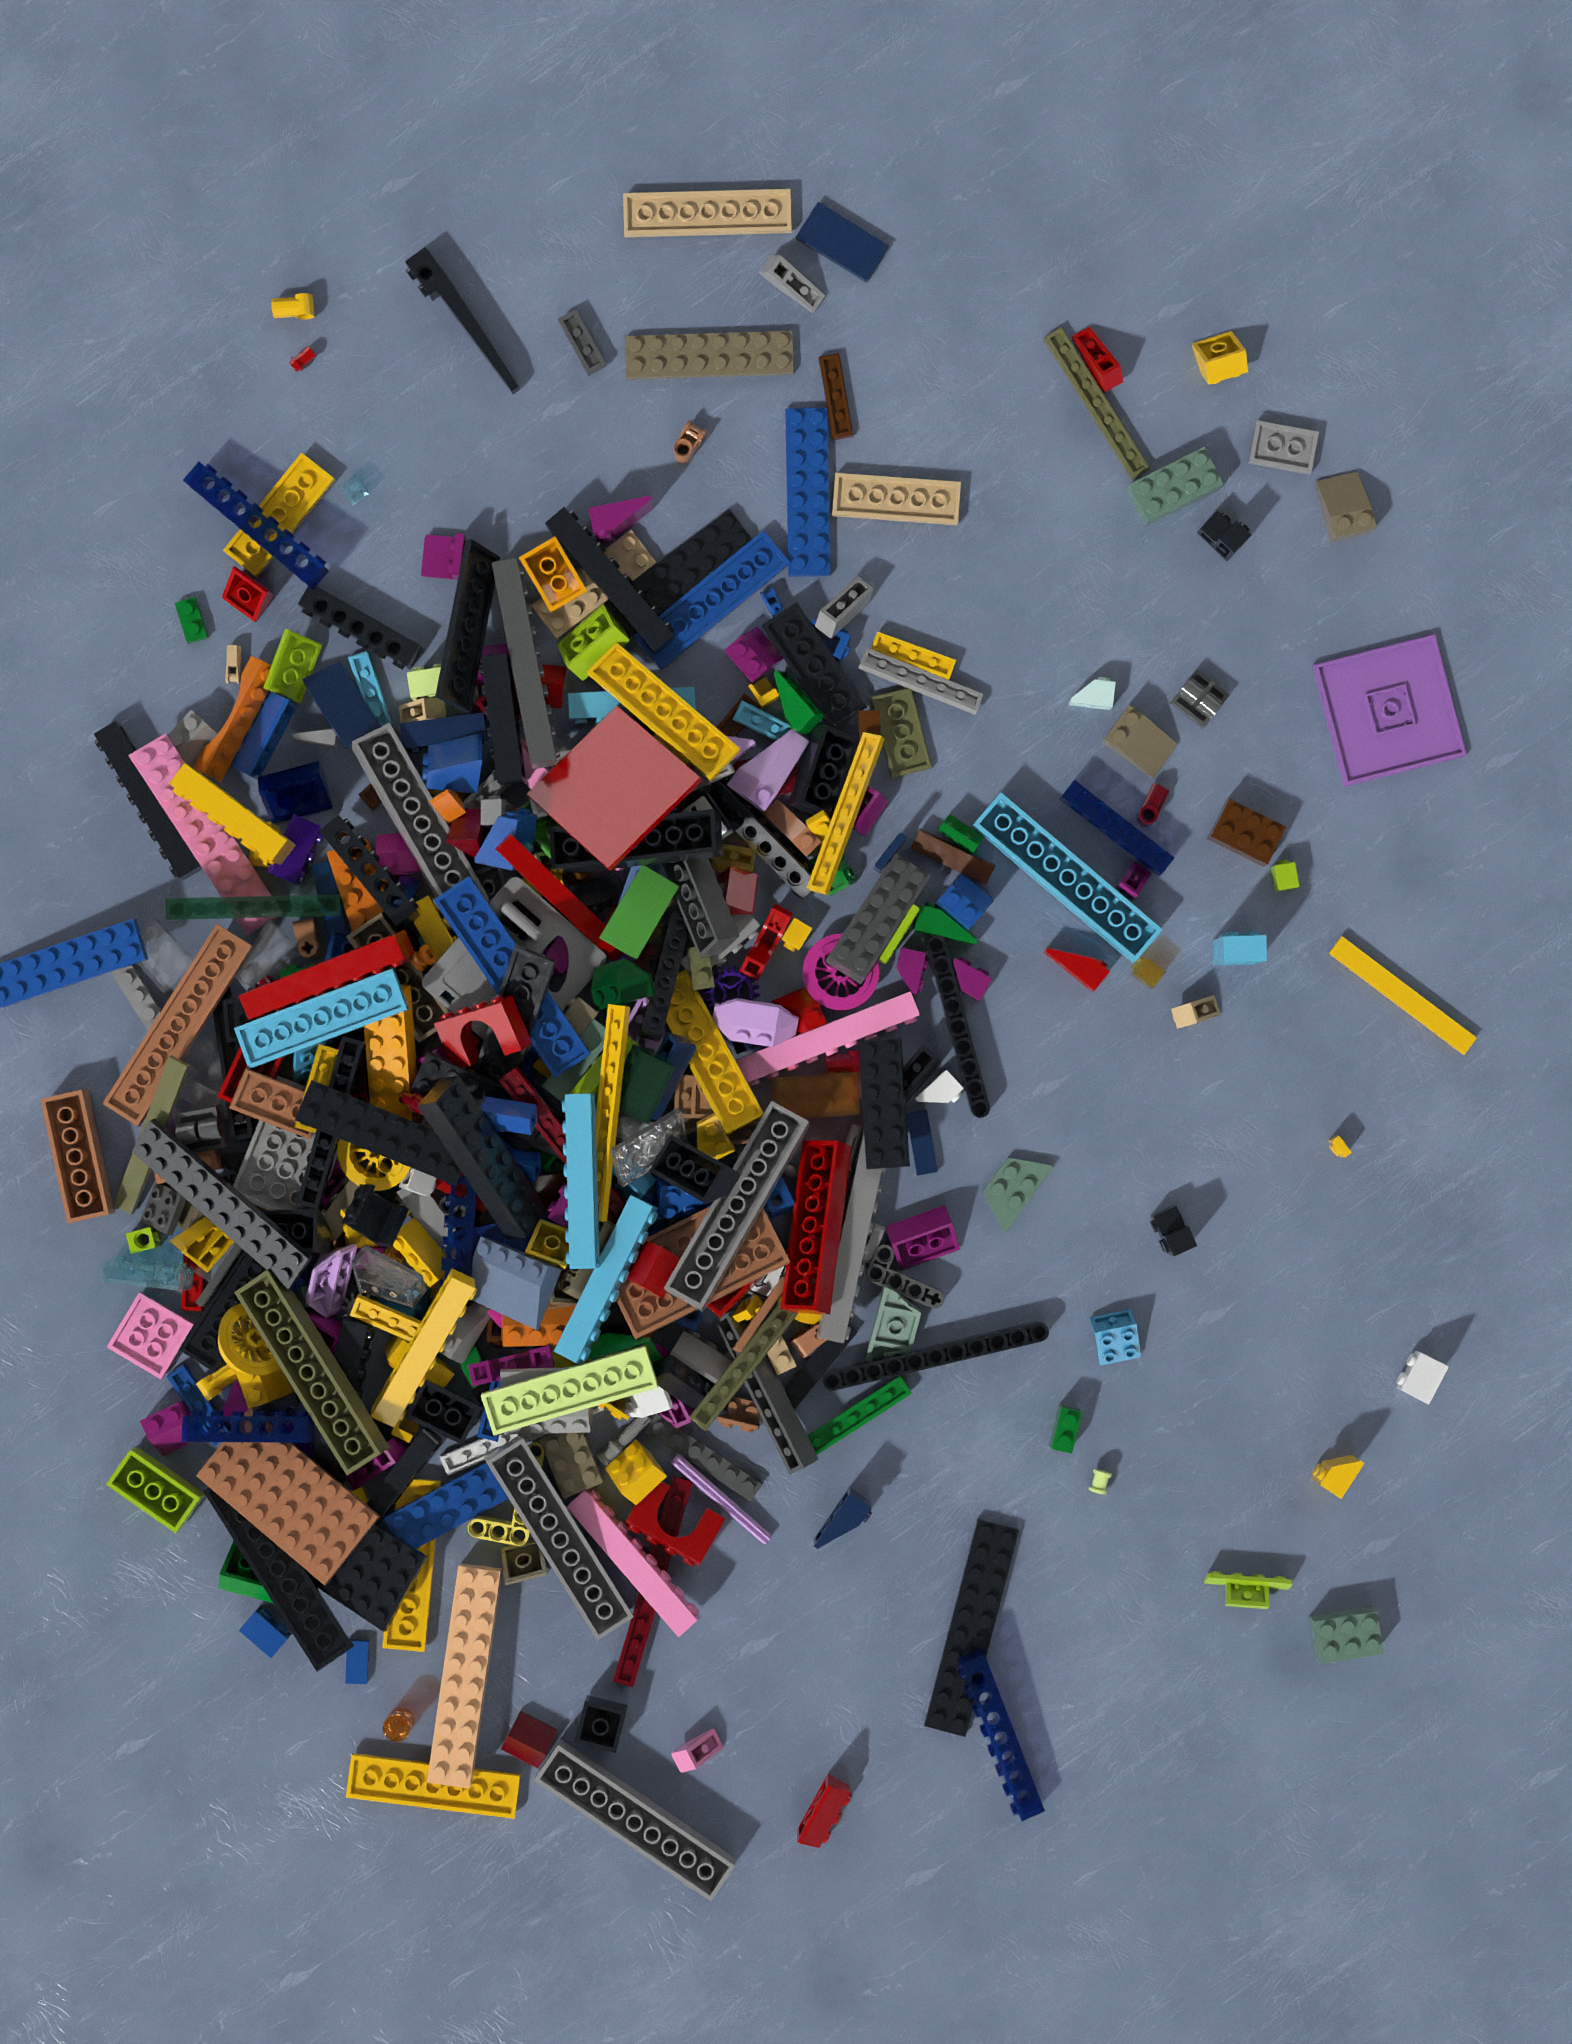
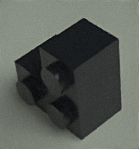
M1217 510L1199 529L1197 534L1222 558L1228 561L1252 534L1249 533L1250 529L1242 522L1239 523L1237 520L1232 524L1228 515Z
M1172 1205L1151 1215L1152 1221H1150L1153 1231L1155 1233L1158 1232L1161 1240H1159V1244L1163 1252L1176 1256L1197 1246L1189 1226L1185 1225L1177 1206Z

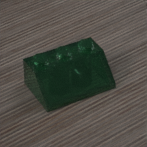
M633 1044L624 1063L619 1111L645 1124H649L675 1066L653 1049Z

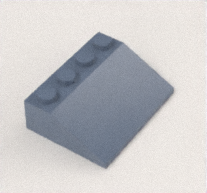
M480 1237L472 1262L471 1277L475 1279V1288H477L472 1300L535 1330H539L562 1269L525 1255L524 1252L495 1239Z

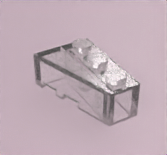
M268 919L252 944L254 948L235 977L246 991H250L268 975L272 976L299 954L298 948L274 919Z
M365 1244L351 1261L359 1292L414 1308L426 1292L423 1275Z

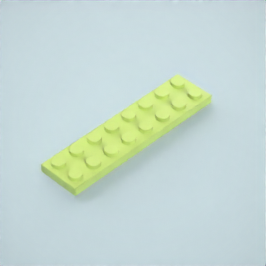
M644 1345L481 1393V1398L493 1435H497L658 1388L659 1385L647 1347Z

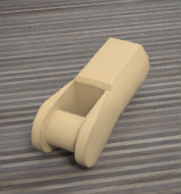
M227 645L226 684H230V682L241 684V646ZM231 668H236V674L231 673Z

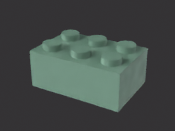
M1372 1606L1309 1616L1315 1657L1320 1664L1384 1654L1378 1613Z

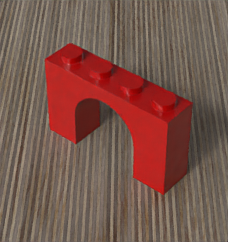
M503 995L491 999L489 1003H486L484 1000L474 1004L473 1008L465 1006L458 1009L457 1013L453 1014L452 1011H448L440 1015L441 1019L435 1022L434 1025L450 1061L467 1067L478 1060L480 1053L471 1032L474 1020L484 1022L491 1027L504 1055L521 1051L532 1043L512 996L503 998Z
M661 1481L637 1505H634L625 1521V1524L628 1525L627 1529L635 1534L639 1532L647 1536L645 1539L654 1545H657V1543L665 1547L664 1550L673 1556L676 1554L680 1555L686 1564L693 1567L694 1565L699 1566L725 1518L707 1508L693 1532L689 1535L673 1537L666 1534L659 1526L657 1512L670 1486Z

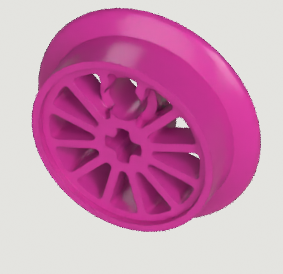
M842 934L829 935L816 942L808 951L803 964V980L809 994L819 1004L834 1010H848L863 1004L873 994L879 980L878 961L875 962L867 974L862 987H859L845 974L843 978L841 975L838 977L835 975L837 969L825 961L826 956L831 953ZM819 959H822V963L826 968L817 967ZM815 971L829 972L830 975L817 979ZM832 978V981L822 990L818 982ZM846 981L858 990L855 994L850 995ZM834 982H837L835 996L827 994V990ZM840 983L843 984L847 997H838Z

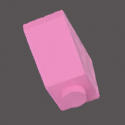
M713 1728L685 1742L672 1752L671 1755L679 1771L682 1773L697 1769L720 1751L723 1745Z

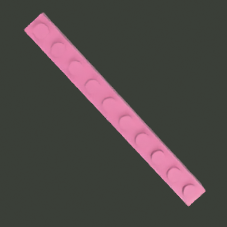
M910 991L735 1061L750 1087L760 1083L759 1078L767 1076V1079L778 1076V1071L784 1068L788 1072L798 1068V1063L806 1060L808 1064L819 1060L817 1055L826 1053V1056L839 1052L837 1048L845 1045L847 1049L857 1045V1040L863 1037L867 1041L877 1037L876 1032L885 1030V1033L897 1029L896 1024L904 1022L905 1025L917 1021L916 1017L920 1014Z

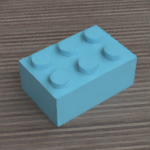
M1259 931L1243 933L1240 936L1239 932H1226L1218 935L1219 938L1213 940V965H1246L1267 961L1266 935H1260Z

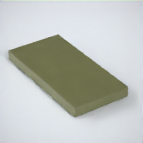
M903 688L870 697L873 710H880L881 736L885 739L883 749L891 779L932 769L913 691L909 688Z

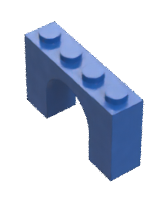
M486 1097L483 1105L479 1106L499 1137V1132L503 1131L531 1135L538 1121L535 1104ZM500 1137L528 1181L536 1182L542 1169L541 1152L514 1148Z

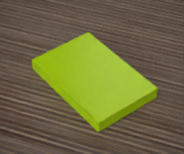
M285 629L263 688L301 704L306 691L302 679L312 675L322 644L289 629Z
M914 904L912 905L880 956L879 962L887 963L919 912V907Z

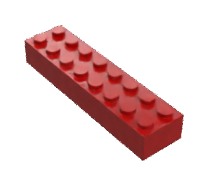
M404 929L239 995L248 1020L254 1017L260 1019L326 994L333 989L337 990L352 983L351 979L355 983L371 976V972L373 975L391 968L390 964L393 968L404 964L410 960L409 956L415 952Z
M803 1140L787 1255L790 1263L786 1265L780 1309L805 1314L830 1315L852 1148V1146L843 1142L828 1140Z

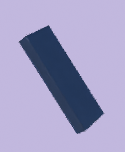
M927 1110L907 1113L917 1176L938 1172Z

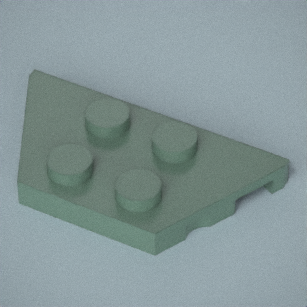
M1007 1157L987 1184L983 1193L1001 1229L1005 1233L1054 1168L1052 1165Z
M884 1284L865 1354V1361H872V1358L885 1356L886 1358L896 1353L903 1354L912 1350L921 1317V1310L887 1284Z

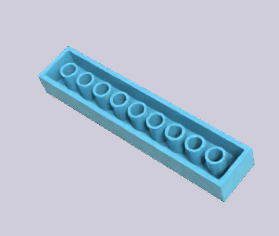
M1000 793L973 824V829L1131 963L1137 961L1163 930L1004 794Z

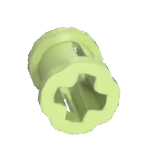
M1093 1469L1094 1478L1092 1486H1089L1088 1490L1107 1495L1106 1487L1112 1473Z

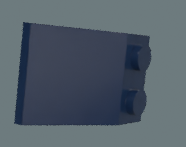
M849 1487L813 1539L814 1547L818 1549L860 1526L862 1521L866 1523L872 1514L870 1501Z

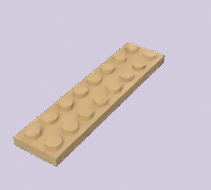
M791 189L623 193L624 237L792 233Z

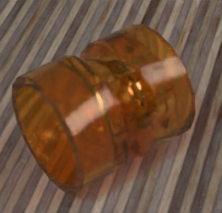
M404 1707L392 1710L383 1723V1733L386 1738L393 1742H400L406 1739L414 1726V1715Z

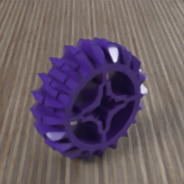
M735 965L731 966V972H728L727 967L723 966L725 972L723 974L716 969L715 972L718 977L715 978L713 976L715 987L710 988V991H703L706 995L710 994V998L704 999L705 1003L712 1002L707 1007L708 1010H712L714 1005L717 1004L714 997L716 985L724 992V998L720 1004L725 1002L727 999L726 995H728L723 987L733 990L738 986L737 997L743 999L739 992L745 982L750 991L748 1000L756 1001L753 998L760 997V993H754V990L760 988L759 985L752 986L751 984L756 980L753 978L749 980V976L743 975L740 972V968L738 972H735ZM729 976L740 978L732 986H728L721 981Z

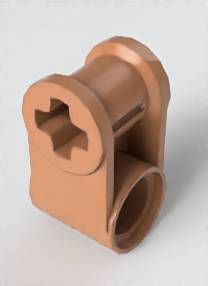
M689 420L674 444L675 459L680 463L689 462L698 447L705 440L708 431L698 428ZM685 447L689 452L681 455L678 453V450Z
M315 918L293 921V931L299 953L308 959L317 958L320 955L321 948ZM308 945L314 947V949L310 950L311 953L305 951V949H308Z
M819 1324L808 1325L789 1340L801 1358L807 1357L817 1347L827 1341L816 1338V1329L819 1327Z

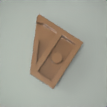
M683 1075L675 1089L674 1118L703 1119L713 1114L714 1112L696 1077Z

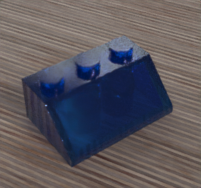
M319 761L258 777V792L268 816L274 824L290 820L293 814L301 817L333 808L326 777Z

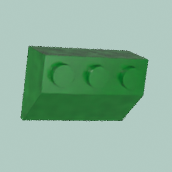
M233 1540L219 1574L218 1589L273 1603Z

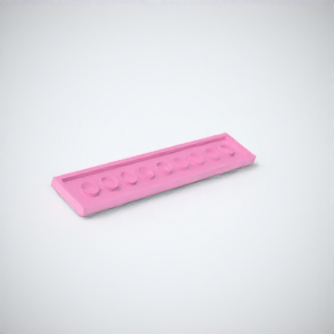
M166 733L130 754L129 758L246 936L281 915L283 912L234 837L223 830L225 826L221 827L206 817L208 815L207 812L204 814L196 810L189 804L191 800L182 799L172 791L174 787L169 782L185 762Z

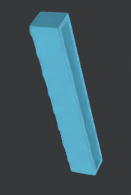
M565 1094V1099L562 1100V1110L565 1112L566 1121H563L562 1124L563 1133L566 1134L563 1153L567 1155V1164H564V1176L567 1177L564 1196L565 1199H568V1208H565V1219L568 1221L569 1227L565 1233L566 1242H569L566 1262L570 1264V1269L599 1268L595 1094Z
M630 1195L600 1256V1267L594 1268L554 1352L575 1363H583V1361L588 1359L591 1353V1344L598 1339L601 1332L599 1328L602 1322H605L609 1317V1308L612 1302L614 1303L619 1296L620 1291L618 1289L621 1283L627 1280L629 1276L628 1269L639 1255L638 1249L640 1244L646 1241L648 1237L647 1230L650 1224L652 1225L657 1219L658 1207Z

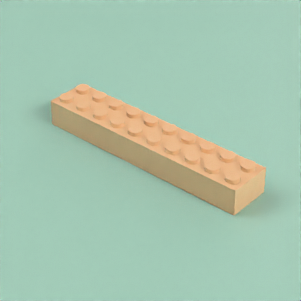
M461 1563L458 1566L427 1783L470 1788L472 1785L503 1573L501 1568Z

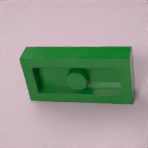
M192 597L176 602L175 606L186 642L191 644L207 639L208 634L197 599Z

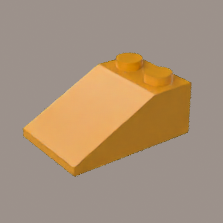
M556 536L519 557L551 613L588 592Z

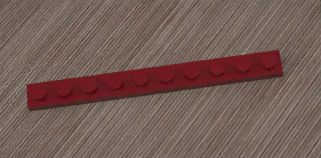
M514 1067L499 1078L498 1081L514 1101L536 1105L538 1121L535 1127L563 1162L567 1164V1155L563 1153V1144L566 1142V1134L563 1133L562 1128L563 1123L518 1067ZM611 1184L607 1216L616 1224L626 1202Z
M674 1475L659 1526L666 1534L677 1537L693 1482ZM659 1543L657 1545L653 1544L650 1554L656 1559L658 1568L661 1571L667 1572L672 1555L664 1550L665 1547ZM640 1592L638 1593L632 1614L633 1618L629 1624L613 1682L630 1687L634 1686L655 1615L654 1608Z

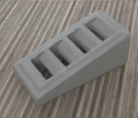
M332 728L293 734V739L299 743L336 748L339 745V739Z

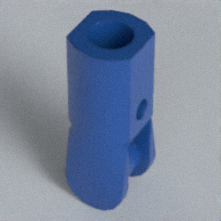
M770 587L769 591L764 594L761 592L760 595L772 617H775L785 609L774 589ZM774 598L776 603L770 605L768 600Z

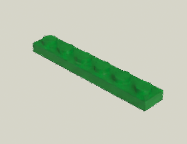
M899 1375L808 1434L807 1436L816 1454H820L911 1395L912 1393L902 1377Z

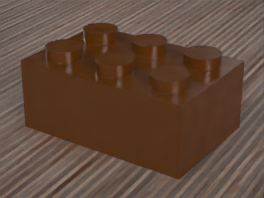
M1228 799L1225 801L1207 839L1264 867L1269 864L1286 826Z

